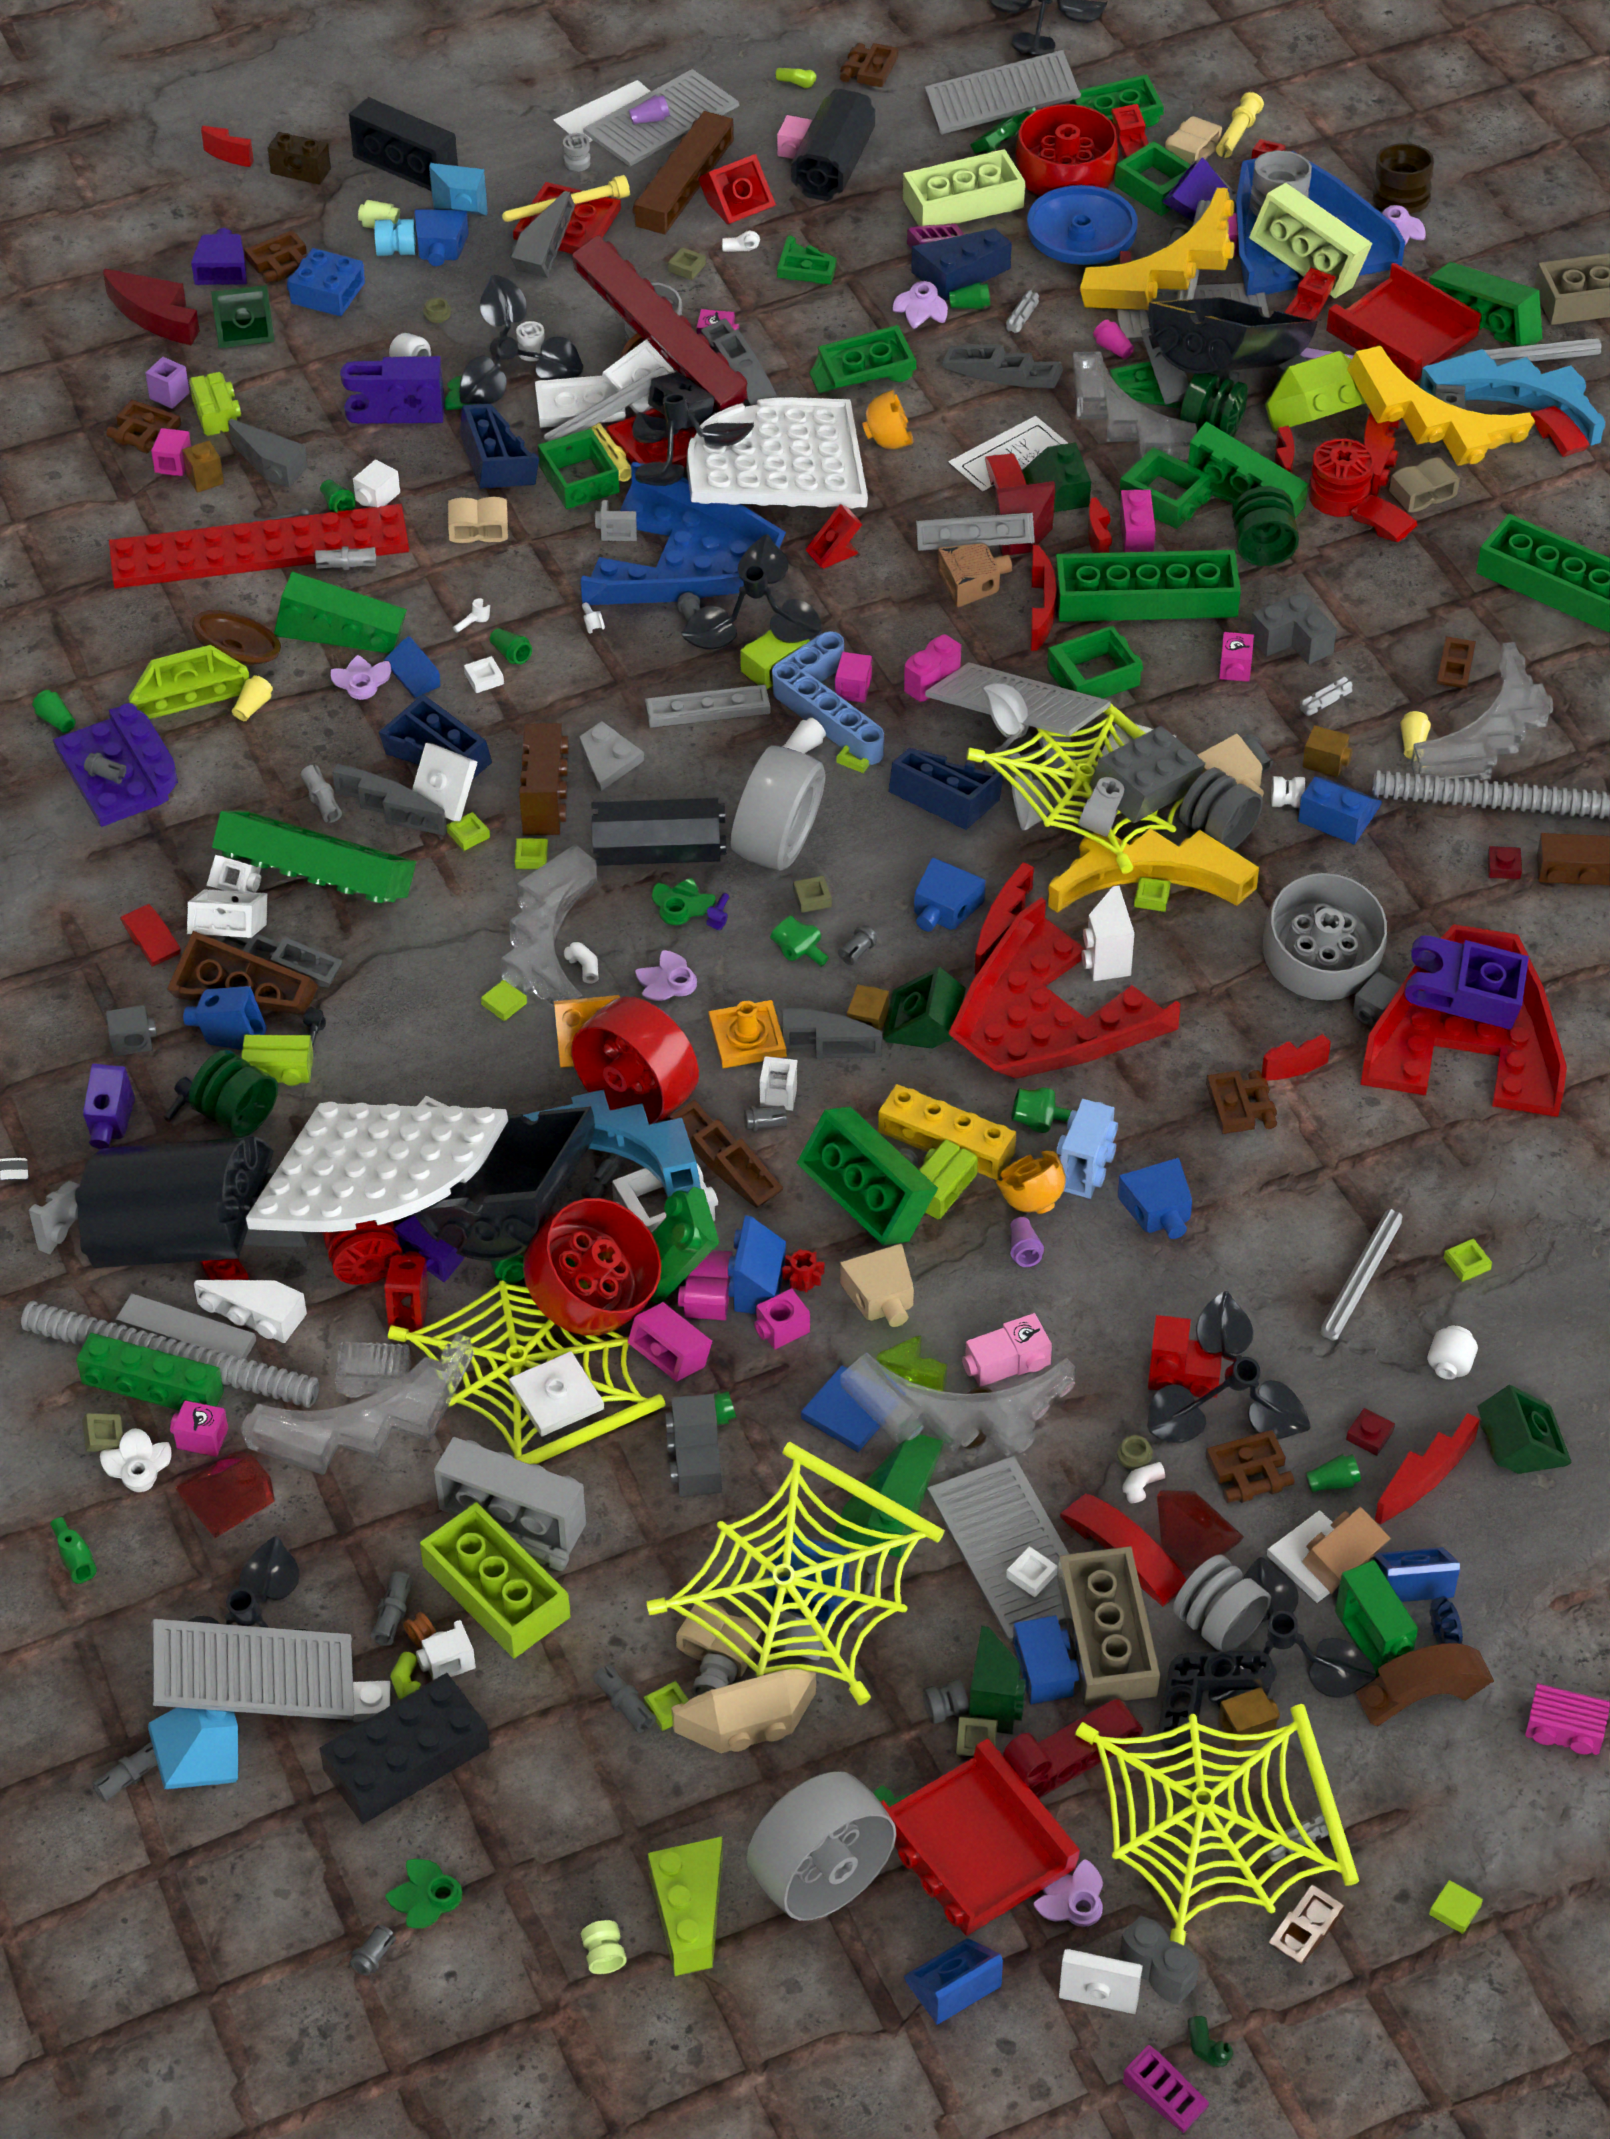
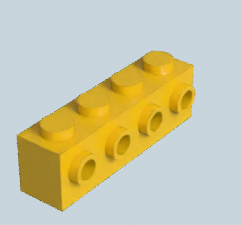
M896 1084L878 1111L879 1133L926 1152L933 1147L937 1149L947 1139L958 1145L960 1149L964 1148L975 1154L978 1158L977 1172L995 1180L1000 1178V1173L1006 1168L1015 1154L1016 1131L1009 1129L1005 1125L983 1119L975 1113L953 1107L945 1101L923 1095L915 1089H908Z

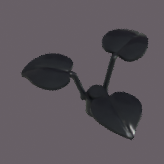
M990 0V3L997 10L1017 13L1021 8L1028 9L1033 0ZM1038 0L1041 2L1036 33L1035 35L1027 32L1015 34L1011 44L1016 50L1022 53H1030L1037 57L1054 52V40L1050 37L1040 36L1046 4L1052 3L1053 0ZM1057 0L1059 11L1065 12V16L1068 19L1082 23L1096 21L1107 7V2Z
M492 275L481 296L480 312L488 324L495 327L505 324V328L500 332V337L495 338L490 344V352L493 360H495V365L491 358L481 355L473 358L465 367L460 381V402L463 404H491L501 399L506 391L507 379L505 374L498 370L501 366L500 360L512 359L515 355L538 358L535 372L541 380L577 378L583 372L584 366L576 347L568 339L560 336L548 338L542 343L540 354L518 349L517 342L512 337L507 336L511 328L510 322H520L525 318L527 303L522 291L512 281L499 275Z
M680 393L667 395L663 399L665 418L651 417L638 412L633 424V437L638 442L656 443L663 438H668L667 461L665 463L651 462L640 466L635 472V478L639 483L666 486L678 482L684 476V467L672 464L673 437L681 428L687 426L689 419L698 435L704 437V442L712 446H731L740 442L754 428V422L715 423L701 429L695 418L694 410H688L687 397Z
M765 534L749 547L739 561L738 573L741 580H743L744 586L739 588V596L732 615L728 617L726 610L721 607L706 606L692 615L686 628L681 633L686 641L699 648L713 650L729 645L737 636V629L732 622L737 619L746 594L754 599L761 598L764 595L767 597L773 611L777 613L770 620V629L772 634L780 641L797 643L813 638L821 633L822 625L817 612L812 606L802 600L789 599L783 604L781 609L777 606L768 584L777 583L786 576L788 561L785 554L774 544L769 535Z
M1228 1291L1222 1292L1206 1305L1196 1324V1337L1201 1348L1209 1354L1222 1352L1224 1359L1234 1362L1225 1371V1381L1196 1401H1194L1191 1392L1183 1386L1168 1385L1161 1388L1152 1398L1147 1422L1149 1432L1163 1441L1172 1443L1190 1441L1197 1437L1206 1426V1417L1198 1408L1200 1405L1228 1387L1236 1391H1243L1250 1387V1397L1255 1402L1248 1409V1418L1252 1428L1258 1434L1273 1430L1276 1438L1282 1439L1304 1433L1311 1428L1305 1408L1288 1386L1278 1381L1268 1380L1260 1385L1257 1394L1256 1389L1259 1386L1257 1380L1261 1373L1259 1364L1253 1358L1232 1355L1240 1354L1250 1346L1253 1340V1327L1247 1314L1234 1301Z
M277 1536L272 1537L259 1547L243 1567L239 1578L240 1587L232 1590L226 1599V1606L230 1612L225 1615L226 1625H233V1622H236L240 1626H252L256 1623L260 1627L270 1628L261 1616L262 1610L259 1603H264L267 1597L272 1600L283 1599L292 1593L298 1585L300 1579L299 1567ZM197 1616L188 1620V1622L220 1624L216 1619L208 1616ZM294 1629V1630L309 1631V1630H306V1629Z
M1262 1557L1258 1558L1251 1565L1243 1579L1251 1578L1271 1596L1270 1606L1261 1621L1262 1623L1269 1620L1268 1641H1266L1263 1652L1269 1655L1274 1647L1284 1650L1297 1643L1307 1659L1314 1662L1309 1671L1311 1683L1320 1693L1329 1697L1340 1698L1349 1696L1375 1680L1376 1672L1370 1660L1362 1651L1346 1640L1339 1638L1323 1639L1317 1646L1316 1655L1312 1654L1304 1641V1636L1297 1633L1298 1621L1292 1614L1298 1605L1299 1599L1298 1590L1293 1581ZM1222 1665L1218 1667L1214 1672V1676H1226L1231 1671L1232 1666ZM1259 1666V1667H1258L1257 1672H1252V1673H1253L1254 1675H1255V1674H1258V1671H1259V1669H1260L1262 1666ZM1272 1684L1263 1689L1266 1696L1270 1693ZM1210 1690L1208 1699L1211 1703L1220 1707L1222 1701L1252 1690Z

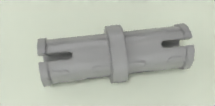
M345 546L338 550L315 551L317 569L343 568V570H350V567L376 566L375 547L349 549L348 546Z
M313 765L305 767L301 771V778L309 789L311 802L316 804L325 822L329 821V823L337 821L341 817L342 811L334 799L332 786L325 782L317 765L315 767Z

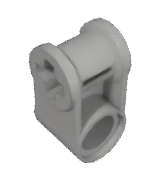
M1101 778L1097 782L1091 798L1086 802L1078 826L1107 837L1117 815L1118 805L1124 794L1123 784L1115 778Z

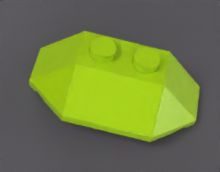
M1336 351L1287 367L1271 397L1265 403L1272 431H1277L1278 427L1296 426L1365 404V400L1347 370L1352 359L1341 351Z
M207 645L151 660L128 699L129 703L137 707V710L143 712L149 719L239 696L245 681L250 679L247 667L212 645Z

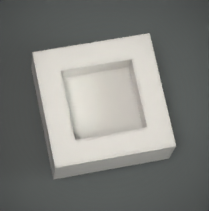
M492 656L464 665V674L475 693L504 684L503 674Z
M1029 1546L1007 1569L1006 1578L1033 1597H1036L1057 1575L1058 1566Z
M390 1681L353 1682L354 1722L365 1721L391 1706Z

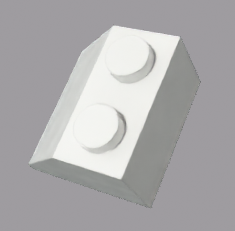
M1113 886L1089 914L1088 928L1083 930L1086 950H1082V962L1084 969L1090 970L1093 981L1131 976L1134 930L1120 886Z

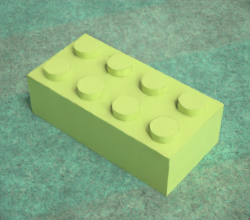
M1005 149L903 173V201L918 226L960 224L1024 208L1025 180Z
M1287 183L1267 193L1249 236L1250 239L1302 276H1305L1310 268L1335 276L1336 281L1329 294L1333 298H1337L1353 288L1373 244Z

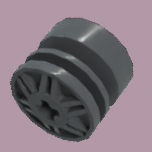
M1213 767L1199 776L1190 787L1181 805L1179 818L1182 824L1193 828L1195 832L1201 830L1232 850L1241 844L1254 828L1262 811L1263 799L1254 790L1243 784L1237 785L1235 778L1226 775L1221 769Z

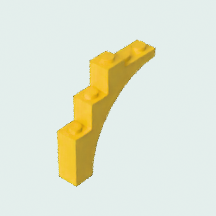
M1216 188L1211 204L1201 219L1186 234L1171 245L1150 256L1129 263L1108 267H1086L1080 286L1084 307L1148 310L1149 302H1152V299H1156L1158 289L1188 290L1190 279L1195 278L1196 269L1226 270L1228 260L1234 256V243L1230 242L1228 234V218L1233 216L1234 201L1230 200L1228 188Z
M1381 346L1356 351L1347 368L1377 423L1394 422L1403 418L1417 445L1427 442L1435 443L1442 439L1457 466L1480 462L1484 459L1488 448L1495 449L1502 444L1523 441L1528 436L1535 422L1530 412L1515 415H1488L1468 411L1445 403L1409 380L1392 363Z
M1150 828L1142 836L1135 837L1130 845L1126 843L1123 853L1128 855L1133 865V870L1124 874L1118 866L1115 853L1100 843L1084 837L1079 846L1080 858L1074 860L1067 871L1061 876H1056L1048 886V907L1058 913L1075 900L1088 894L1120 884L1138 883L1140 877L1171 881L1173 884L1194 887L1217 895L1238 906L1257 889L1259 867L1201 830L1197 831L1191 838L1184 839L1180 846H1177ZM1095 832L1093 833L1094 835L1102 838L1103 840L1111 844L1108 836L1105 837ZM1116 837L1119 845H1121L1122 840Z

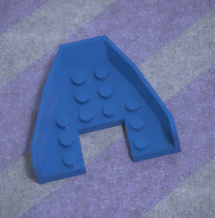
M1257 158L1242 161L1236 197L1239 256L1246 296L1262 292L1266 295L1296 289L1299 285V278L1294 269L1249 238L1258 217L1250 209L1254 165ZM1309 161L1312 171L1308 198L1373 243L1358 276L1391 270V264L1393 263L1402 267L1405 240L1396 225L1341 180Z
M633 462L631 465L632 484L620 511H636L637 530L669 536V539L656 568L599 557L591 577L582 576L581 578L582 604L585 602L589 605L678 602V598L687 592H691L699 598L739 593V588L744 586L738 573V564L744 553L765 534H768L774 544L780 548L786 532L741 504H701L699 502H691L689 482L684 477L678 482L666 486L639 483L635 478V472L644 464Z

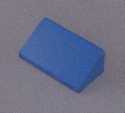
M410 636L405 638L384 659V661H389L391 671L414 698L441 687L439 670Z

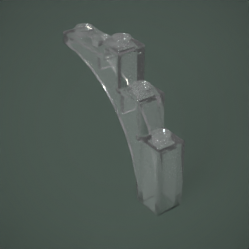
M1515 642L1503 643L1499 663L1503 687L1491 708L1475 722L1458 732L1438 739L1414 743L1411 759L1414 776L1415 774H1420V777L1423 778L1425 775H1430V778L1439 776L1440 779L1449 777V780H1454L1456 777L1459 778V781H1464L1465 778L1469 779V781H1474V779H1491L1492 768L1497 764V755L1519 753L1521 740L1525 738V729L1547 726L1548 716L1553 712L1552 697L1546 694L1543 683L1533 684L1531 675L1526 674L1524 655L1519 654Z
M575 844L517 883L518 904L523 911L509 920L510 941L515 949L501 958L502 979L525 995L534 990L540 999L547 1000L553 1006L554 1001L585 998L569 982L559 965L554 950L558 930L567 912L582 894L597 883L596 861Z
M866 1352L840 1375L841 1387L898 1445L906 1438L909 1441L914 1439L924 1428L923 1423L925 1422L953 1451L961 1444L966 1447L972 1443L978 1436V1429H980L1009 1458L1016 1451L1018 1453L1025 1451L1034 1441L1032 1436L1034 1435L1035 1423L1031 1419L1038 1420L1049 1409L1050 1405L1048 1403L1057 1395L1060 1397L1065 1396L1076 1383L1074 1381L1076 1367L1065 1358L1045 1374L1020 1386L991 1393L959 1394L936 1391L911 1383L887 1370Z

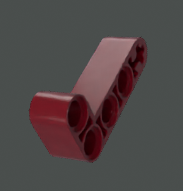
M1114 1699L1040 1742H1037L1030 1733H1023L1006 1746L1003 1757L1039 1799L1102 1762L1097 1744L1094 1742L1091 1745L1075 1735L1082 1722L1099 1731L1098 1735L1101 1737L1136 1738L1142 1735V1725L1122 1700ZM1112 1743L1122 1750L1132 1745ZM1105 1749L1107 1759L1115 1755Z

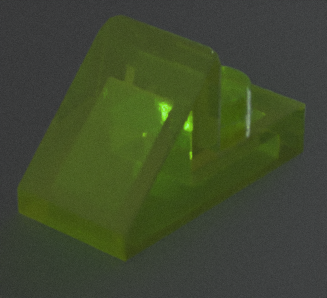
M918 1335L878 1353L876 1358V1379L943 1395L947 1385V1364L940 1363L931 1358H920L921 1335Z

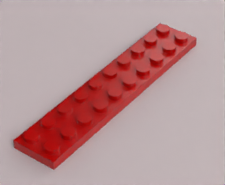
M402 504L109 540L114 589L317 564L315 558L316 550H338L345 546H348L349 549L375 547L376 556L409 552Z

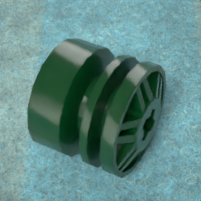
M1211 373L1195 374L1188 386L1183 401L1180 417L1181 428L1198 432L1207 421L1231 437H1234L1245 414L1248 396L1247 384L1237 382L1234 385V381L1227 378L1219 389V376Z
M1262 486L1247 490L1237 498L1232 506V520L1234 522L1236 544L1240 556L1248 563L1258 566H1272L1290 558L1299 545V533L1290 495L1276 487Z
M227 1049L221 1050L209 1057L198 1070L189 1090V1103L192 1109L210 1120L217 1121L219 1126L238 1137L249 1136L265 1122L271 1113L278 1096V1084L274 1077L255 1066H251L248 1061L240 1058L237 1054Z

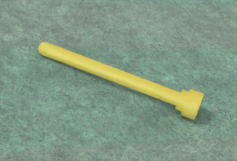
M621 175L613 177L612 181L608 182V185L571 194L575 205L607 196L621 199L630 196V189L626 177ZM557 198L505 211L502 214V218L504 221L510 222L541 214Z

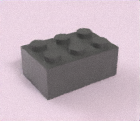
M1159 726L1101 757L1090 786L1095 789L1097 782L1104 777H1111L1120 781L1124 786V794L1117 809L1130 821L1136 823L1186 795L1190 787L1201 775L1206 763L1164 727Z

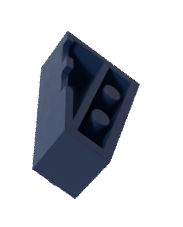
M995 228L915 245L912 246L911 272L921 281H928L934 284L938 295L947 301L950 299L949 292L977 282L983 283L1011 269L1012 242Z
M491 404L462 406L459 433L479 489L536 485L539 457L535 453H530L524 447L525 441L520 436L515 437L509 430L510 425Z
M424 694L419 696L378 732L386 755L417 765L420 764L425 743L437 745L477 761L473 779L493 763L486 740Z
M908 748L892 762L888 792L967 830L1000 800L1003 775L996 769H994L993 773L975 769L976 764L966 762L965 766L947 762V757Z

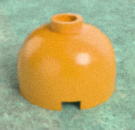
M892 389L875 397L869 403L866 410L867 421L862 423L867 438H874L879 446L891 450L913 444L911 431L907 432L905 429L908 423L907 417L897 394L894 395V390Z
M1042 1151L1043 1158L1035 1160L1032 1155L1025 1156L1006 1167L1000 1173L1003 1180L997 1179L996 1184L1010 1206L1018 1211L1037 1212V1214L1046 1213L1055 1207V1202L1061 1197L1065 1189L1066 1174L1058 1155L1054 1151Z

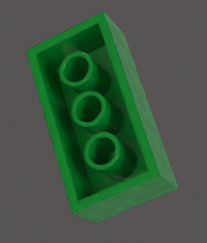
M852 1107L825 1109L796 1162L883 1246L910 1241L938 1190L936 1185Z

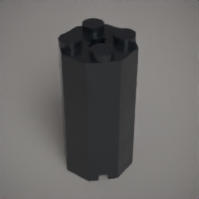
M834 89L829 96L824 98L791 163V181L796 187L799 184L803 188L802 193L806 197L829 201L836 193L839 195L844 191L875 127V108L871 105L872 101L869 96L859 92Z
M718 797L591 802L592 809H598V814H593L592 816L593 854H600V858H594V866L719 862L720 855H727L726 835H720L719 824L725 823V803L718 804Z

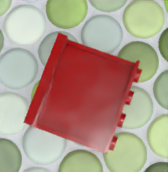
M1393 263L1391 264L1390 278L1347 309L1337 304L1329 309L1326 331L1359 351L1381 346L1392 363L1414 383L1422 377L1423 367L1444 361L1478 336L1481 314L1398 264Z
M989 1738L976 1745L972 1759L891 1807L884 1800L881 1801V1804L895 1824L896 1839L894 1846L898 1850L900 1860L908 1869L912 1868L921 1880L924 1891L931 1898L935 1897L943 1907L947 1920L954 1927L958 1926L965 1936L978 1930L1076 1869L1080 1849Z

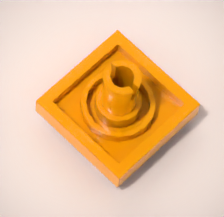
M619 995L554 1001L560 1068L574 1066L571 1045L575 1034L581 1026L599 1009L611 1001L620 998Z
M772 1000L757 1003L742 1001L735 1007L708 1011L709 1022L722 1069L762 1062L764 1057H787L785 1042Z

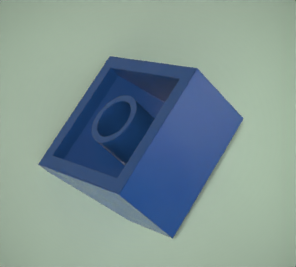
M1315 776L1301 796L1298 822L1355 845L1380 808L1382 801L1329 779Z

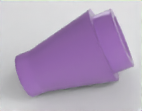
M654 95L638 106L628 110L633 125L664 121L665 117L670 116L668 105L663 95L659 97Z
M1025 1217L1014 1219L1010 1224L1011 1258L1022 1267L1034 1266L1041 1261L1044 1246L1031 1227L1029 1219Z

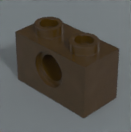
M278 132L267 147L271 174L320 185L331 170L327 142Z

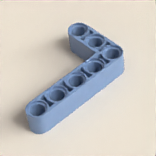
M824 632L773 666V695L802 719L814 718L823 726L826 737L841 748L847 745L849 752L859 760L866 758L869 760V765L877 764L884 757L883 729L821 683L837 672L842 652H844L843 637L837 632Z

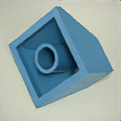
M430 163L432 198L435 210H467L469 214L487 216L488 208L484 169Z
M176 1707L149 1722L148 1730L164 1789L237 1782L238 1724L233 1711Z

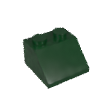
M267 285L211 292L219 349L275 342Z
M1076 442L1049 446L1022 469L1026 485L1054 481V513L1089 507L1091 479Z
M939 966L894 989L882 1039L887 1043L931 1049L945 1042H950L953 1037L948 1033L963 1003L966 988Z
M1509 1384L1477 1406L1481 1417L1480 1426L1489 1439L1492 1448L1490 1454L1498 1466L1505 1467L1517 1474L1565 1467L1572 1463L1551 1405Z
M981 1626L970 1689L969 1717L998 1719L997 1732L1013 1735L1015 1720L1022 1721L1026 1679H1019L1020 1663L989 1627Z

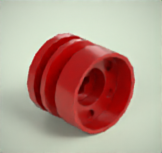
M1332 439L1318 446L1313 454L1312 476L1308 492L1309 500L1317 510L1324 514L1335 517L1352 516L1351 510L1370 495L1374 456L1368 447L1358 441Z
M376 1220L356 1223L355 1230L322 1232L333 1273L340 1281L348 1284H368L385 1278L388 1273L391 1257L395 1255L403 1256L397 1232L394 1230L393 1221L377 1225Z

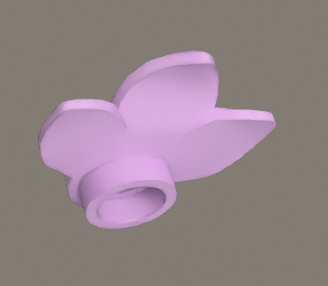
M1392 205L1383 211L1382 214L1392 221L1405 240V245L1409 238L1415 240L1425 239L1426 232L1423 223L1418 218L1409 216L1408 211L1404 207Z
M928 281L915 283L910 291L901 293L893 302V312H905L907 321L913 329L920 326L929 316L937 322L944 323L947 318L948 309L945 300L937 296L938 292L935 285Z
M359 655L354 657L347 669H331L332 682L336 686L346 689L352 698L360 700L372 697L377 692V687L386 683L391 676L389 661L378 663L372 667Z
M663 950L661 952L660 966L635 970L639 983L645 987L642 996L650 1000L662 1001L672 996H686L691 994L697 987V978L692 970L687 967L686 960L671 951Z
M1084 1859L1075 1869L1073 1876L1067 1874L1044 1888L1045 1896L1037 1899L1034 1902V1907L1044 1918L1051 1921L1069 1920L1077 1926H1091L1102 1915L1103 1906L1101 1899L1098 1897L1103 1887L1102 1877L1096 1867ZM1084 1906L1087 1907L1090 1911L1080 1912L1076 1909L1078 1907Z

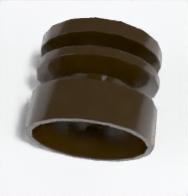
M1410 143L1389 145L1379 151L1376 157V179L1374 180L1375 189L1373 192L1374 203L1379 208L1385 210L1389 206L1399 205L1404 207L1409 214L1417 213L1427 208L1431 199V179L1434 168V157L1430 151Z

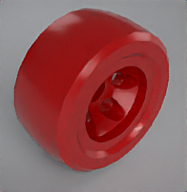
M1073 104L1048 106L1030 114L1021 124L1015 150L1016 166L1025 180V187L1038 196L1061 187L1073 185H1088L1107 189L1114 179L1118 162L1117 134L1112 122L1105 115L1094 109Z
M624 996L606 1004L581 1026L572 1041L571 1055L574 1068L587 1092L604 1090L610 1111L643 1103L649 1125L660 1122L680 1107L693 1093L699 1081L697 1058L683 1030L663 1010L648 1001L636 997Z
M585 1198L564 1206L546 1219L527 1247L524 1255L523 1271L526 1286L532 1300L547 1318L569 1332L591 1336L612 1332L642 1311L652 1298L659 1283L661 1259L652 1233L632 1211L613 1201L601 1198ZM565 1258H572L575 1267L569 1266ZM580 1279L588 1284V1289H583L579 1285ZM604 1282L610 1285L609 1292L603 1289L602 1284Z

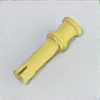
M1247 92L1241 97L1240 106L1236 107L1232 113V122L1215 148L1216 153L1220 157L1223 156L1225 150L1227 152L1224 158L1232 155L1246 128L1254 124L1256 120L1255 115L1262 111L1264 102L1258 94Z

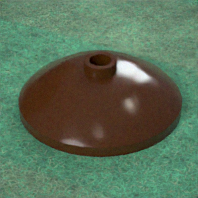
M207 610L198 613L192 622V630L203 646L212 645L243 665L264 664L276 659L279 655L281 644L276 635L262 624L245 616L221 610Z

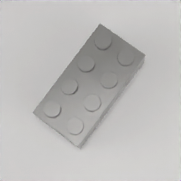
M454 1436L434 1468L439 1509L457 1516L477 1502L505 1531L509 1529L521 1533L520 1537L522 1538L527 1535L552 1545L551 1549L558 1547L568 1551L569 1554L586 1526L583 1484L570 1476L554 1474L546 1471L540 1465L524 1463L514 1459L505 1452L497 1453L481 1447L475 1441H465Z

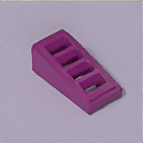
M956 223L911 227L907 229V244L912 249V246L965 234Z
M1147 2045L1124 2071L1123 2084L1182 2133L1209 2107V2102L1150 2045ZM1150 2068L1152 2072L1144 2079L1141 2075ZM1162 2078L1165 2082L1156 2091L1152 2086ZM1173 2089H1176L1178 2093L1168 2103L1164 2098ZM1188 2099L1191 2104L1180 2115L1176 2109Z

